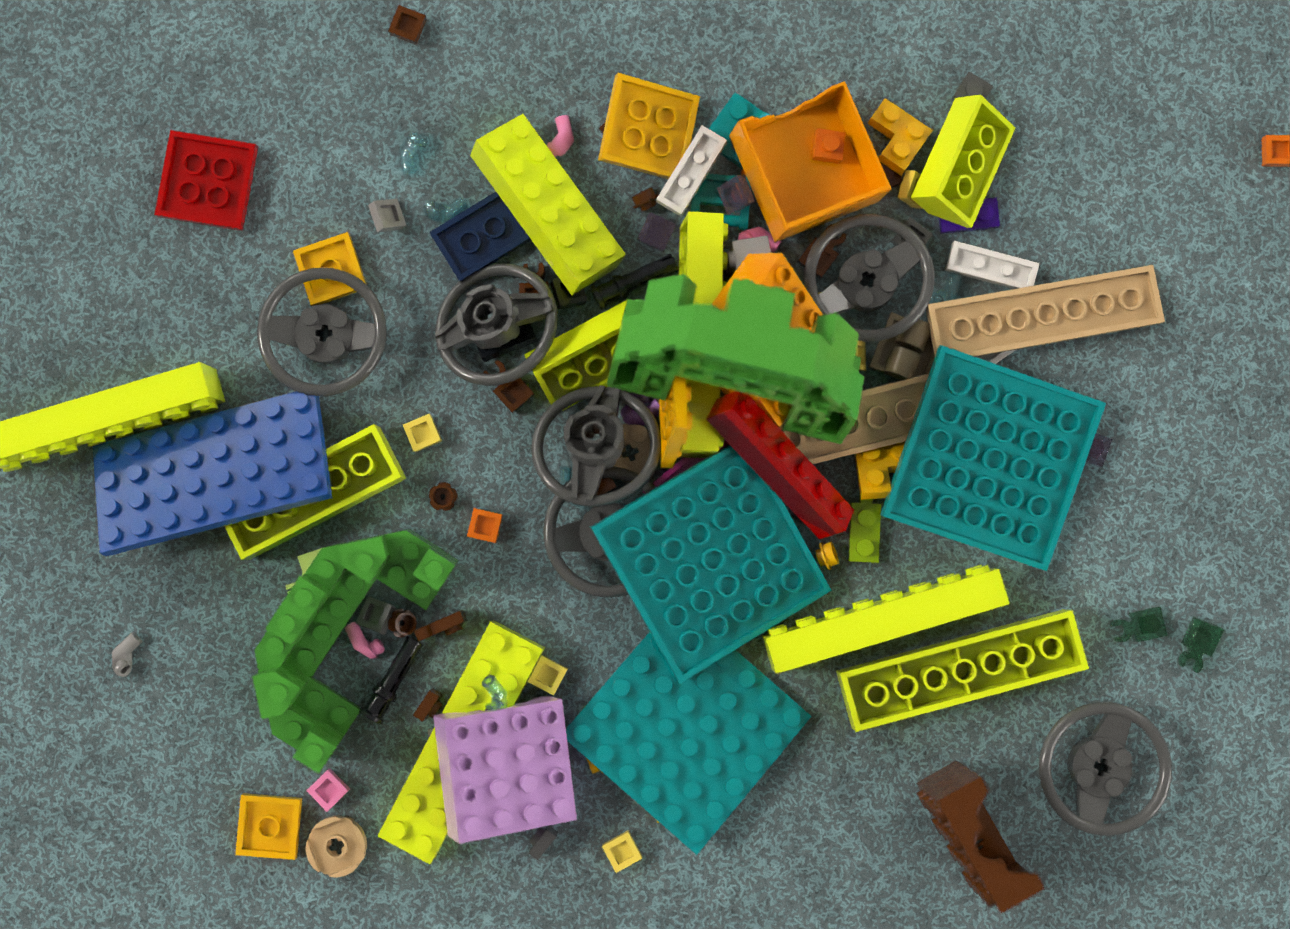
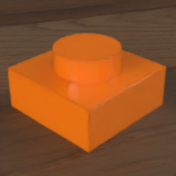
M817 128L814 131L811 160L840 164L843 161L845 132Z
M1265 135L1262 137V167H1290V135Z
M473 508L467 537L497 543L503 515Z

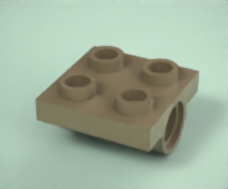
M891 312L884 328L899 322L904 317ZM919 319L911 328L900 335L879 341L868 368L899 380L930 373L935 358L930 335V324Z

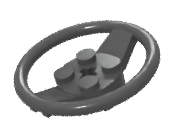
M859 214L834 223L818 237L811 247L805 263L804 285L823 315L839 314L851 309L871 313L882 309L890 301L898 286V281L920 262L923 275L920 296L913 309L902 320L889 327L877 330H863L852 327L859 334L858 341L874 342L900 335L921 318L933 294L935 275L932 259L927 247L911 228L888 216ZM859 226H878L889 229L906 240L883 253L877 250H870L852 255L844 262L840 269L838 280L818 294L816 269L819 258L829 242L840 233ZM863 276L873 279L871 288L868 285L863 287L860 284Z
M505 263L488 265L462 282L459 281L449 291L440 307L436 320L435 337L441 358L454 374L463 380L477 385H502L521 378L541 362L553 343L558 322V312L554 296L540 276L522 266ZM499 275L514 276L527 281L538 291V293L508 294L490 284L478 286L466 294L468 298L463 302L461 310L458 308L457 314L448 322L450 313L460 296L472 285L483 279ZM546 319L544 333L536 349L525 361L510 370L495 374L474 372L464 367L452 353V351L472 342L480 349L500 347L519 335V326Z
M311 268L286 278L274 288L264 302L257 325L259 350L270 372L290 389L315 396L340 394L363 382L379 363L387 337L384 311L374 292L356 276L334 268ZM328 279L346 284L358 292L368 304L373 315L374 324L351 320L344 311L328 304L306 308L301 312V316H272L283 296L294 287L311 280ZM325 328H328L333 333L332 337L329 336L325 342H322L323 338L320 337V333ZM270 341L296 347L309 359L325 365L341 362L350 352L372 350L365 363L350 377L332 384L317 385L303 382L286 372L276 360Z
M602 385L577 389L556 400L539 419L532 438V460L541 481L551 492L563 500L588 507L616 504L636 494L654 474L661 456L659 425L648 407L641 400L626 391ZM591 399L584 410L577 412L574 416H569L564 426V441L572 461V490H570L553 477L545 463L543 453L544 437L549 425L562 410L581 400ZM621 402L632 408L644 421L650 439L649 456L642 471L633 481L614 492L597 495L604 470L612 468L616 464V460L620 458L625 448L624 428L618 418L619 403ZM594 434H599V439L590 440V438L594 437Z
M612 467L604 470L602 479L614 478L631 482L638 476V473L625 468ZM572 478L563 485L572 490ZM648 481L642 490L648 493L657 487L651 481ZM554 495L547 509L543 528L545 549L554 569L568 584L586 594L598 597L628 595L623 584L599 585L582 579L571 571L559 553L588 552L594 558L601 561H609L590 527L624 506L616 503L608 506L593 507L585 513L583 520L555 528L558 513L565 500Z
M1096 702L1073 709L1059 719L1051 728L1040 752L1039 777L1047 801L1065 822L1089 834L1113 836L1131 832L1141 827L1159 811L1170 789L1172 761L1164 737L1146 716L1122 704ZM1104 714L1092 735L1076 743L1068 755L1067 769L1070 772L1071 779L1077 786L1076 815L1062 802L1055 790L1051 775L1053 752L1058 740L1071 725L1085 717ZM1131 722H1134L1149 736L1156 749L1159 760L1158 784L1148 804L1136 815L1121 822L1104 824L1111 796L1122 794L1132 777V755L1125 749V744ZM1102 758L1105 769L1098 773V770L1094 768V764L1096 761L1100 762Z

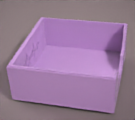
M547 695L535 697L527 702L502 709L433 715L447 833L450 838L461 844L577 820L562 699Z

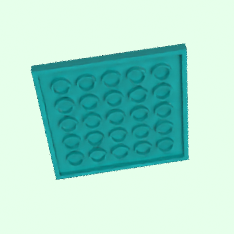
M939 345L891 482V492L885 499L880 515L1047 571L1106 403Z
M730 444L590 527L679 683L684 682L832 591L783 501Z
M649 631L567 726L566 735L567 741L692 852L698 855L812 716L736 650L684 682L679 683Z

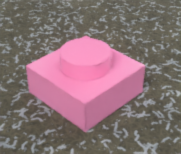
M329 768L307 792L328 812L350 788Z

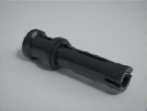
M669 253L661 259L640 267L631 273L623 276L616 274L612 276V280L597 287L592 285L590 290L599 309L603 310L605 305L620 298L623 300L627 299L630 292L647 285L649 281L660 279L663 276L678 271V266L672 254Z
M407 635L406 640L381 683L376 684V686L374 685L372 688L373 694L365 708L362 707L359 712L363 716L378 724H383L384 714L391 702L396 701V691L424 644Z

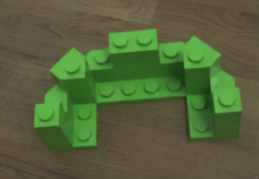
M685 274L649 281L645 300L627 299L606 386L666 400L674 377L679 376L791 404L792 407L784 420L782 430L837 444L843 442L857 422L864 376L859 372L861 357L855 356L859 334L838 313L818 316L810 331L805 328H791L789 325L795 299L794 293L786 292L785 289L780 287L759 285L749 279L739 280L735 278L728 290L724 310H720L710 304H693L697 285Z
M411 529L321 548L305 574L299 576L265 628L267 632L254 650L259 672L252 677L261 719L269 718L272 735L297 750L293 756L294 759L319 774L361 709L359 706L315 679L313 675L376 579L424 610H427L459 560Z

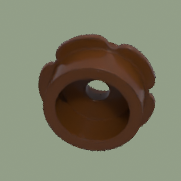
M652 187L641 191L631 197L635 204L633 208L640 207L643 212L657 204L655 198L659 194H655Z
M446 482L433 486L429 491L430 504L436 510H451L458 498L456 489L451 488V485ZM442 494L446 495L444 500L441 499Z
M397 609L392 613V618L388 620L389 630L393 631V635L398 638L412 634L417 626L416 618L409 610Z

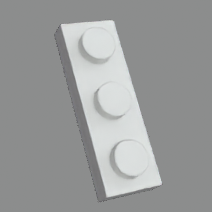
M702 125L657 197L656 202L682 217L727 144V140Z
M954 241L945 271L1018 289L1034 286L1040 263Z

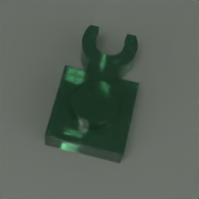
M1160 606L1130 612L1131 621L1129 622L1122 619L1110 622L1111 626L1121 625L1124 628V633L1121 636L1114 637V641L1125 642L1133 634L1136 642L1167 636Z
M1193 616L1181 642L1189 648L1180 654L1178 664L1184 667L1188 659H1195L1192 670L1199 673L1203 668V654L1212 657L1224 629Z

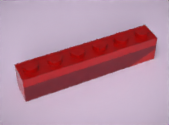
M734 391L717 398L706 420L818 539L845 532L854 512L852 506L747 393Z

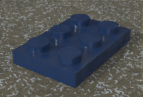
M496 191L429 232L460 282L531 241Z

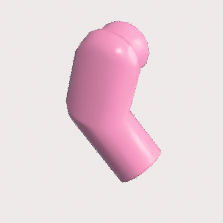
M568 115L555 118L558 134L552 142L547 144V147L555 157L563 156L574 142Z
M762 227L744 230L738 236V240L768 235L770 250L773 253L782 242L781 240L774 242L771 233Z
M352 622L344 628L356 651L370 659L378 658L379 654L384 653L385 647L381 640L374 639L372 642H369L356 622Z

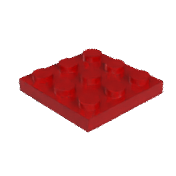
M170 130L154 215L159 218L243 231L258 146L253 143Z

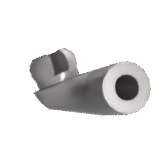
M131 632L112 651V668L119 677H126L130 674L132 670V652L143 642L134 632Z

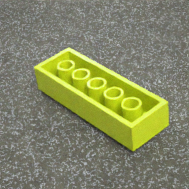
M524 114L519 115L475 141L470 154L471 158L572 296L619 266L626 255Z
M373 424L326 449L332 498L224 526L241 560H251L407 479L381 427Z

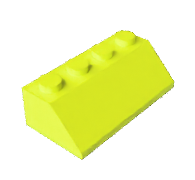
M981 94L955 98L911 199L931 215L966 228H972L1016 127Z
M627 300L554 338L545 357L532 370L550 404L577 389L599 385L608 387L606 384ZM535 349L524 354L526 359L533 353Z

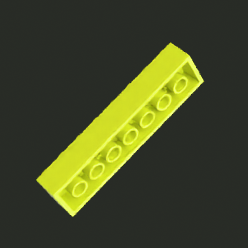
M688 211L679 227L678 275L685 274L697 285L693 304L711 305L727 284L726 281H722L723 270L727 269L728 254L723 252V241H727L728 223H724V213ZM686 378V384L691 385L690 403H687V412H692L691 431H687L686 444H682L680 447L681 457L707 458L712 454H716L719 451V447H723L724 438L706 420L716 399L720 398V388Z
M198 362L0 421V469H3L4 472L18 470L22 468L21 463L30 460L33 464L44 462L50 459V454L57 452L60 455L77 452V446L83 444L93 447L106 442L105 438L116 435V438L133 435V430L144 427L145 430L161 427V421L172 418L173 422L190 418L189 413L200 410L201 413L215 411L218 409L217 404L225 402L217 370Z
M981 564L965 569L966 575L960 576L959 573H950L937 577L938 583L931 585V582L926 583L924 581L908 586L909 592L906 593L893 590L880 594L881 600L873 602V599L869 600V598L853 602V608L846 611L844 608L837 607L824 611L825 617L816 619L815 616L812 617V615L795 620L796 626L789 628L784 624L773 626L767 630L768 634L762 635L771 668L778 674L1008 605L1010 603L999 569H991L988 565L982 566Z
M1062 609L836 670L851 728L858 732L1089 669L1073 610Z
M494 620L490 621L442 713L496 710L514 706L545 647ZM435 727L377 835L428 864L433 862L448 835Z

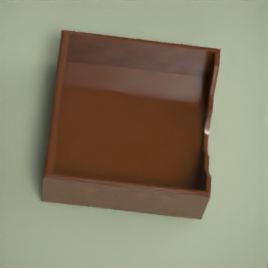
M955 760L916 783L920 789L916 795L923 807L927 808L930 814H933L934 818L931 821L938 833L949 842L946 847L954 861H957L961 868L963 867L964 870L961 873L965 881L980 896L982 901H985L989 908L994 906L1003 914L1044 890L1043 887L1045 886L1038 874L1028 872L1016 862L984 807L983 802L989 789L981 776Z

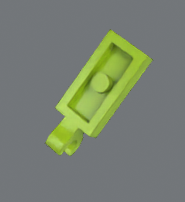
M860 494L859 503H850L854 512L849 525L848 561L879 563L881 504H872L873 499L861 500Z

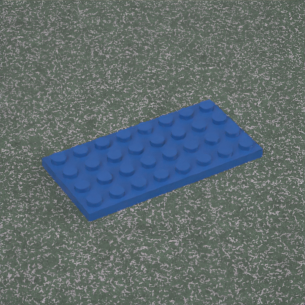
M297 391L93 446L100 554L105 557L332 498L319 396L306 395Z

